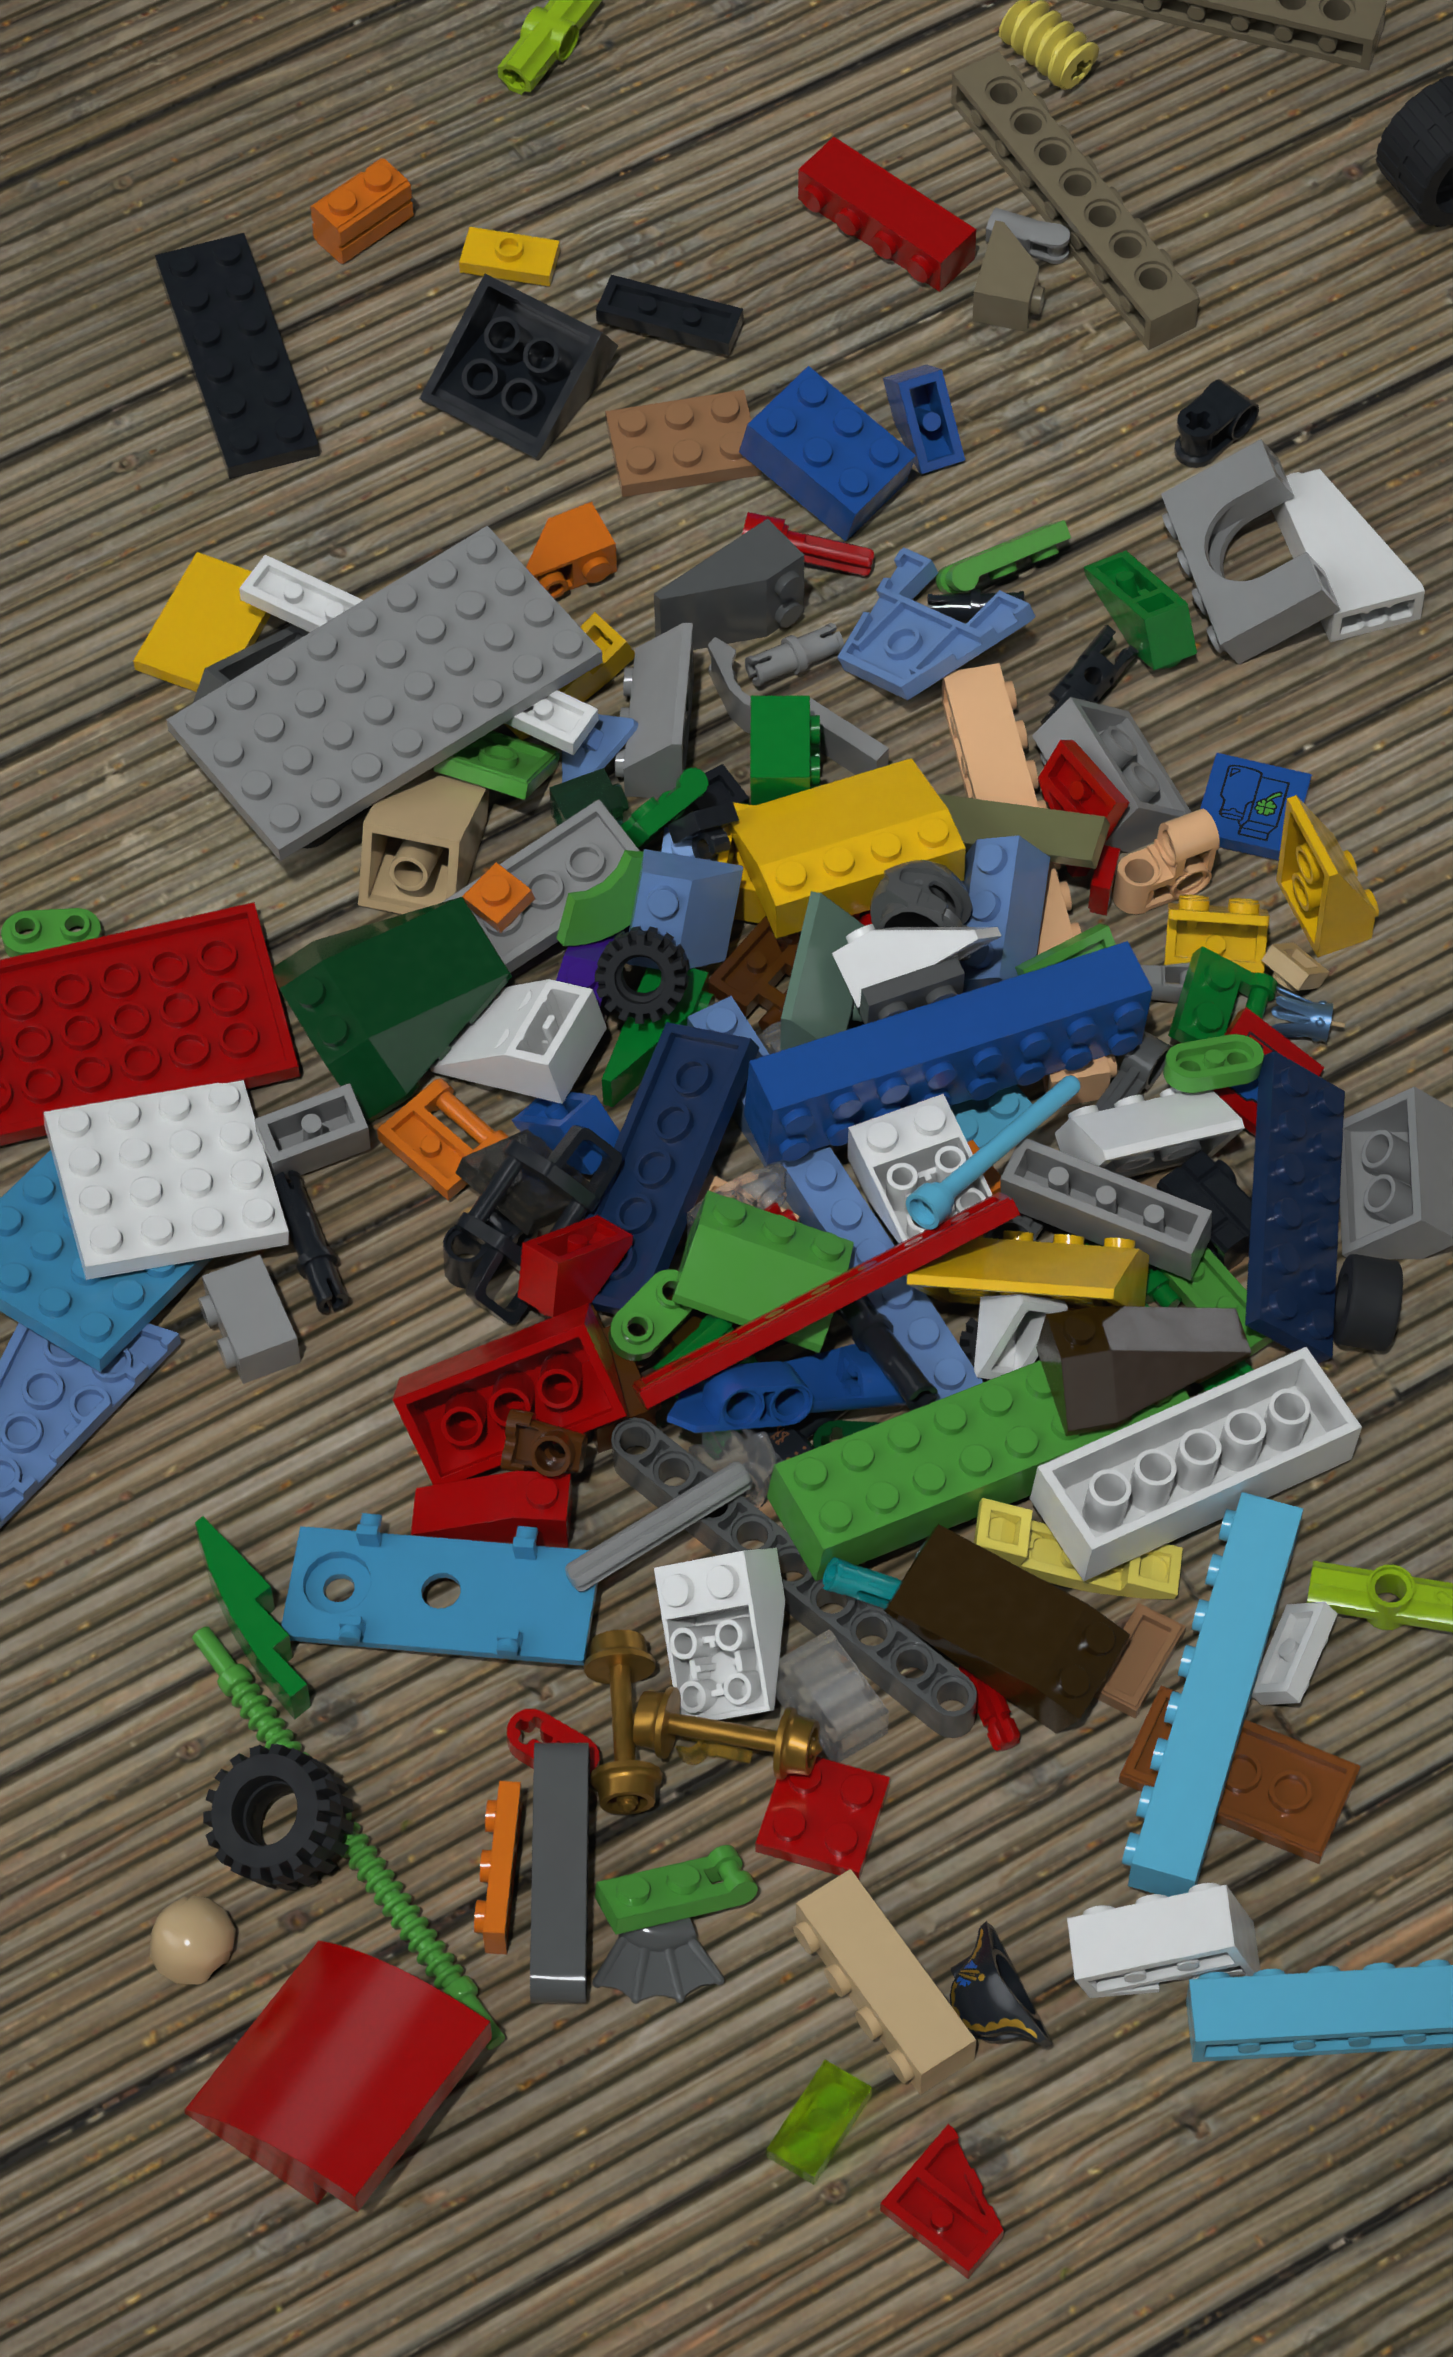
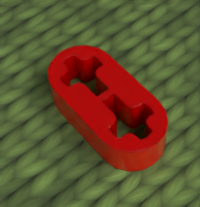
M524 1709L510 1718L507 1725L508 1748L516 1759L534 1769V1744L541 1742L531 1739L527 1745L522 1743L521 1730L530 1733L535 1727L540 1729L543 1743H589L590 1775L594 1769L600 1766L599 1750L590 1738L544 1711Z

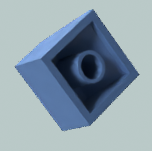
M644 849L629 932L632 927L641 926L642 931H647L651 926L658 928L657 933L665 936L666 932L674 937L672 943L675 946L681 944L685 950L683 958L684 960L688 959L689 969L725 961L743 866ZM636 957L626 963L659 969L653 960L646 957Z

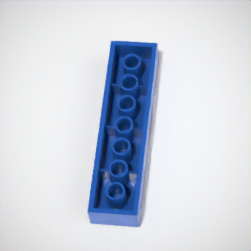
M1126 941L750 1060L744 1117L767 1165L781 1160L794 1161L803 1157L809 1151L830 1144L832 1146H840L848 1143V1127L944 1094L949 1106L970 1099L976 1101L984 1100L994 1095L998 1090L1017 1084L1023 1086L1030 1085L1039 1081L1045 1075L1060 1070H1077L1092 1060L1110 1054L1115 1056L1124 1055L1136 1048L1137 1045L1142 1044L1153 989L1129 942Z

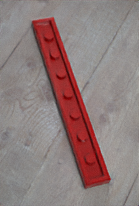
M997 1192L947 1218L935 1229L922 1231L634 1381L632 1387L639 1401L649 1409L1021 1214L1013 1198L1004 1193Z

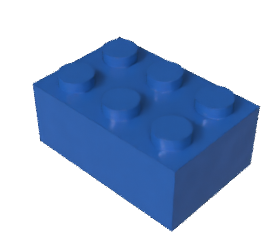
M810 366L804 369L747 424L739 450L741 455L845 542L906 484L916 457L911 450Z

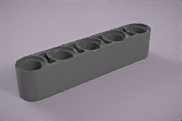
M589 1743L534 1744L530 1945L531 2003H586L590 1790Z

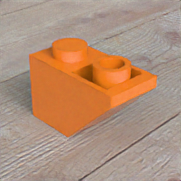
M592 502L548 518L526 568L549 594L556 599L569 590L587 583L600 582L608 575L617 572L616 543Z

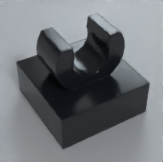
M732 801L693 811L667 826L673 844L692 839V851L695 858L708 860L717 857L718 853L731 849L728 835L723 828L739 821Z

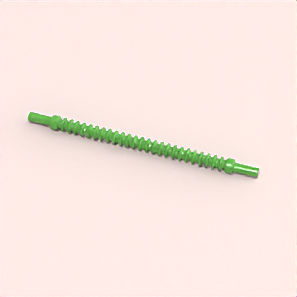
M205 1626L195 1632L192 1640L218 1674L217 1684L225 1696L233 1697L231 1700L232 1706L236 1708L242 1707L240 1717L250 1719L248 1728L252 1731L258 1730L256 1734L257 1740L266 1742L264 1747L270 1749L271 1744H279L301 1751L302 1744L299 1741H292L293 1731L289 1729L283 1730L285 1720L275 1718L277 1715L276 1708L273 1706L267 1707L269 1703L268 1697L259 1695L260 1686L256 1683L251 1684L253 1677L246 1666L235 1663L209 1626ZM351 1812L346 1814V1819L350 1821L352 1819ZM354 1822L353 1835L345 1834L342 1843L349 1846L343 1857L350 1858L348 1862L349 1868L352 1870L359 1869L357 1880L361 1882L367 1881L365 1890L370 1894L376 1893L374 1903L379 1906L384 1905L382 1910L383 1916L393 1917L391 1927L402 1929L399 1934L401 1940H410L408 1950L411 1953H419L417 1963L428 1965L425 1969V1974L429 1977H436L434 1987L444 1989V1993L489 2020L492 2039L486 2045L487 2050H492L498 2047L505 2040V2035L477 1998L478 1987L469 1976H461L463 1966L459 1964L453 1965L455 1960L454 1954L450 1952L444 1953L446 1943L442 1940L435 1941L437 1930L433 1928L427 1929L429 1924L428 1918L424 1916L418 1917L420 1907L415 1904L409 1905L412 1900L409 1893H401L403 1889L402 1882L392 1881L394 1871L391 1869L384 1870L386 1860L382 1857L375 1858L377 1848L373 1845L367 1846L369 1842L368 1835L358 1834L361 1827L359 1823Z

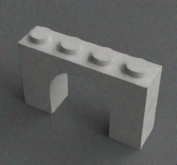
M1262 439L1161 494L1168 511L1162 515L1163 521L1171 536L1175 540L1179 539L1182 550L1177 552V557L1186 574L1195 580L1197 587L1192 589V595L1204 615L1208 614L1212 625L1206 628L1207 634L1219 653L1226 651L1238 664H1241L1340 610L1325 571L1307 552L1252 580L1233 581L1226 579L1224 576V556L1234 535L1251 520L1294 497L1280 460Z

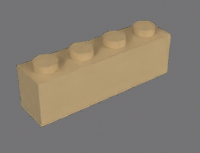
M851 1869L796 1903V1925L793 1926V1930L799 1943L808 1954L811 1955L817 1952L827 1966L824 1969V1973L829 1984L838 1996L843 1997L846 1994L849 1996L858 2009L855 2012V2016L860 2027L871 2040L877 2037L880 2039L889 2052L886 2055L889 2066L902 2083L905 2084L910 2081L921 2095L975 2060V2037Z

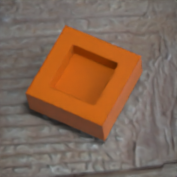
M497 862L462 896L475 914L500 933L535 900L532 889Z

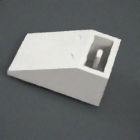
M551 979L503 987L471 1025L468 1022L448 1045L451 1050L441 1061L436 1059L430 1069L434 1073L563 1104L607 1027L593 989Z
M944 1094L848 1127V1160L867 1200L896 1241L901 1243L926 1230L918 1225L908 1213L906 1207L907 1197L924 1183H941L973 1155ZM983 1174L954 1198V1205L949 1217L993 1195Z
M777 1548L744 1550L655 1567L654 1573L672 1684L680 1692V1714L721 1720L773 1711L785 1609V1595Z

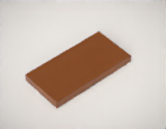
M1162 1685L1160 1686L1120 1773L1119 1783L1141 1792L1144 1784L1154 1787L1159 1771L1150 1769L1158 1737L1168 1740L1173 1724L1164 1722L1171 1693L1174 1690ZM1245 1719L1215 1822L1320 1864L1358 1778L1361 1766Z

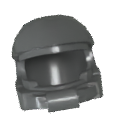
M913 860L890 867L884 871V878L879 882L873 893L870 913L872 924L876 930L894 927H968L963 924L969 920L973 907L964 883L945 865L926 860ZM972 953L959 961L968 960L971 957Z

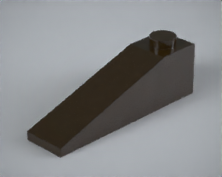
M1092 1306L1046 1314L1036 1346L1066 1436L1116 1428L1130 1421L1132 1415L1152 1404L1158 1406L1170 1400L1174 1392L1194 1382L1200 1384L1250 1358L1251 1349L1236 1308Z

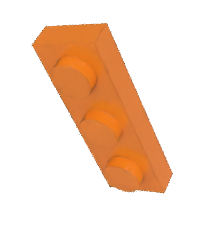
M499 1781L497 1800L488 1799L485 1832L493 1833L492 1850L482 1849L480 1860V1882L488 1883L486 1900L476 1901L474 1915V1933H483L485 1953L507 1955L523 1809L521 1782Z

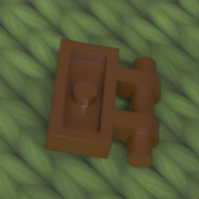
M765 916L709 978V993L715 994V997L719 1000L732 996L745 1017L760 1004L768 1011L759 1020L758 1024L764 1032L774 1035L781 1027V1016L787 990L782 993L774 988V986L785 974L791 976L800 934L793 933L776 939L767 916Z

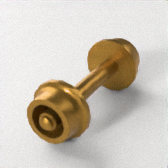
M617 1629L596 1635L591 1641V1656L584 1663V1673L588 1678L596 1682L610 1684L614 1761L594 1769L590 1775V1784L593 1789L598 1791L599 1805L602 1810L620 1815L641 1813L653 1807L655 1804L656 1787L662 1781V1771L658 1766L650 1762L636 1760L633 1740L634 1722L631 1718L633 1714L631 1683L649 1677L654 1673L656 1664L653 1656L647 1652L645 1637L632 1630Z
M670 1686L665 1692L644 1691L639 1698L636 1712L631 1715L634 1722V1744L654 1750L655 1755L661 1759L669 1756L676 1735L774 1752V1776L776 1779L784 1780L788 1774H811L816 1757L823 1750L819 1743L820 1725L818 1720L798 1715V1711L794 1707H787L776 1731L680 1714V1692L677 1687Z

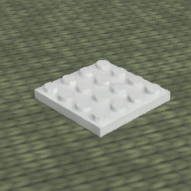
M244 1080L230 1083H213L44 1112V1126L86 1280L288 1245L289 1231L267 1157L256 1132L255 1117Z

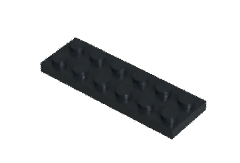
M245 233L155 255L156 266L229 479L320 456L319 443Z

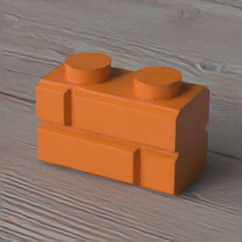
M380 158L367 167L365 172L358 173L310 206L311 218L314 222L312 227L315 240L340 264L346 263L414 216L413 202L410 200L412 198L411 184L386 159Z

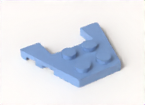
M903 547L894 559L897 568L892 577L883 578L876 590L879 599L871 613L863 612L837 658L845 671L909 700L1022 628L1036 616L1029 603L1001 590L966 624L912 600L938 574V571L931 559Z

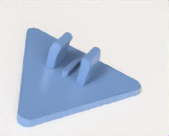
M598 714V722L576 753L571 755L562 750V793L565 801L568 803L575 802L622 749L638 728L636 720Z

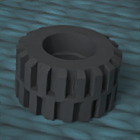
M271 1744L270 1749L261 1745L250 1748V1758L239 1753L230 1759L233 1768L229 1772L221 1768L215 1776V1779L220 1784L216 1791L209 1789L205 1799L212 1803L211 1811L203 1812V1824L213 1828L211 1832L206 1834L209 1846L218 1849V1852L215 1854L217 1859L222 1864L231 1867L232 1872L273 1889L280 1887L284 1890H297L298 1882L306 1886L318 1882V1871L329 1874L336 1867L332 1862L335 1854L337 1853L344 1857L349 1847L342 1843L344 1835H353L354 1822L346 1819V1814L354 1811L353 1801L342 1795L348 1788L342 1779L334 1776L336 1771L294 1748L290 1749L279 1744ZM293 1790L297 1800L295 1822L287 1835L281 1840L266 1845L261 1833L263 1813L271 1800L277 1795Z

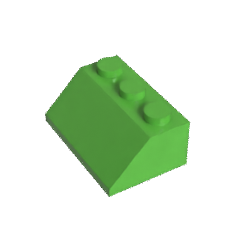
M707 1190L687 1238L672 1301L742 1326L848 1271L854 1242ZM834 1312L781 1340L819 1353Z

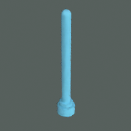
M1071 1075L1064 1077L941 1183H924L906 1199V1207L911 1218L925 1229L932 1230L939 1226L951 1215L956 1196L1079 1092L1081 1085L1078 1078Z

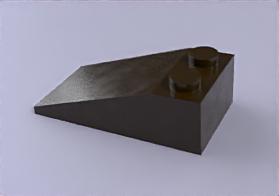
M939 1524L933 1529L883 1610L1056 1734L1081 1719L1130 1636L1127 1631L1086 1602Z

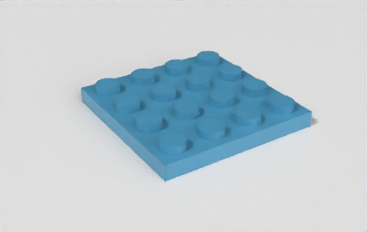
M51 1150L0 1198V1311L99 1372L213 1259L209 1258L86 1280Z

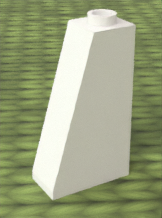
M1320 469L1287 475L1286 477L1294 497L1271 510L1293 559L1307 552L1326 573L1340 608L1336 613L1321 620L1329 642L1421 619L1425 594L1422 583Z

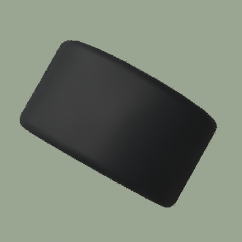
M1358 1254L1347 1256L1340 1270L1335 1292L1333 1338L1336 1344L1376 1351H1386L1396 1332L1403 1295V1271L1398 1261Z

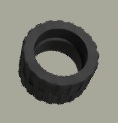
M1446 76L1422 89L1416 96L1408 100L1399 112L1397 111L1388 127L1385 128L1376 152L1378 155L1376 162L1381 173L1420 220L1429 226L1435 225V227L1453 225V76Z

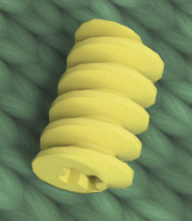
M1031 0L1017 1L1002 19L999 27V37L1005 44L1011 45L1013 50L1017 54L1022 55L1027 63L1036 66L1039 73L1047 76L1054 86L1068 90L1078 85L1094 65L1099 54L1098 45L1095 42L1086 43V35L1083 32H1074L1075 28L1070 21L1062 22V16L1058 11L1052 10L1049 12L1050 6L1045 0H1039L1033 4Z

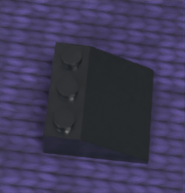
M484 274L419 399L540 460L597 388L618 345L603 332Z

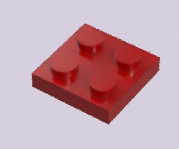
M816 1757L811 1774H788L784 1780H776L755 1843V1852L839 1876L851 1869L860 1880L890 1788V1777Z

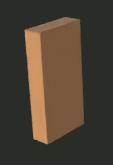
M1140 1603L1137 1604L1123 1628L1130 1636L1093 1697L1135 1719L1185 1635L1186 1629L1185 1625Z

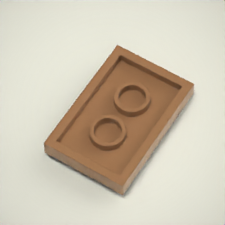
M744 390L605 411L606 426L622 497L762 475L761 470L739 453L747 424L751 421Z

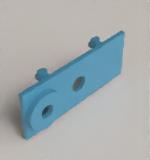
M362 1513L360 1524H357L356 1531L300 1526L281 1627L289 1634L290 1641L584 1666L598 1583L585 1591L579 1592L569 1582L565 1567L568 1563L589 1550L536 1546L538 1528L526 1526L517 1527L513 1544L380 1533L382 1515ZM438 1578L452 1579L460 1586L458 1599L453 1605L446 1608L437 1609L430 1607L423 1600L425 1587L431 1581ZM336 1579H347L354 1584L353 1594L343 1602L330 1601L325 1596L327 1586Z

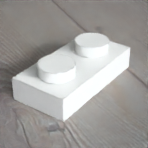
M1326 1602L1286 1605L1260 1665L1252 1697L1261 1705L1301 1702L1304 1693L1308 1689L1310 1678L1321 1652L1328 1642L1329 1633L1338 1614Z

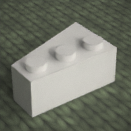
M1202 1883L1191 1887L1188 1893L1170 1897L1161 1894L1146 1895L1137 1899L1136 1904L1118 1908L1106 1905L1094 1906L1086 1909L1083 1915L1067 1918L1074 1978L1089 1998L1159 1992L1160 1982L1198 1979L1200 1975L1209 1972H1225L1230 1976H1253L1255 1972L1260 1971L1254 1922L1227 1885L1220 1886L1216 1883Z

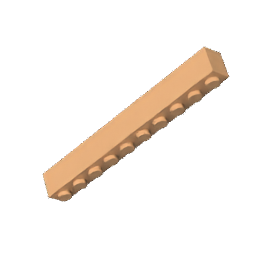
M1000 663L955 670L942 678L941 701L967 798L1047 809L1045 800L1037 801L1034 789L1039 787L1034 760L1026 761L1023 749L1028 748L1026 728L1023 720L1015 721L1013 710L1017 709V699L1014 684L1012 681H1004ZM1049 863L1037 955L1081 933L1079 923H1070L1067 911L1072 909L1071 894L1067 881L1059 882L1056 870L1061 868L1059 863ZM1110 1054L1092 1060L1077 1070L1069 1071L1064 1069L1045 1075L1042 1078L1045 1093L1064 1077L1071 1075L1078 1078L1081 1087L1079 1092L1063 1106L1099 1100L1110 1085V1078H1114L1117 1075L1115 1055Z

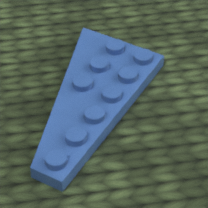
M18 1323L0 1359V1528L181 1344L179 1333L148 1323L99 1372Z

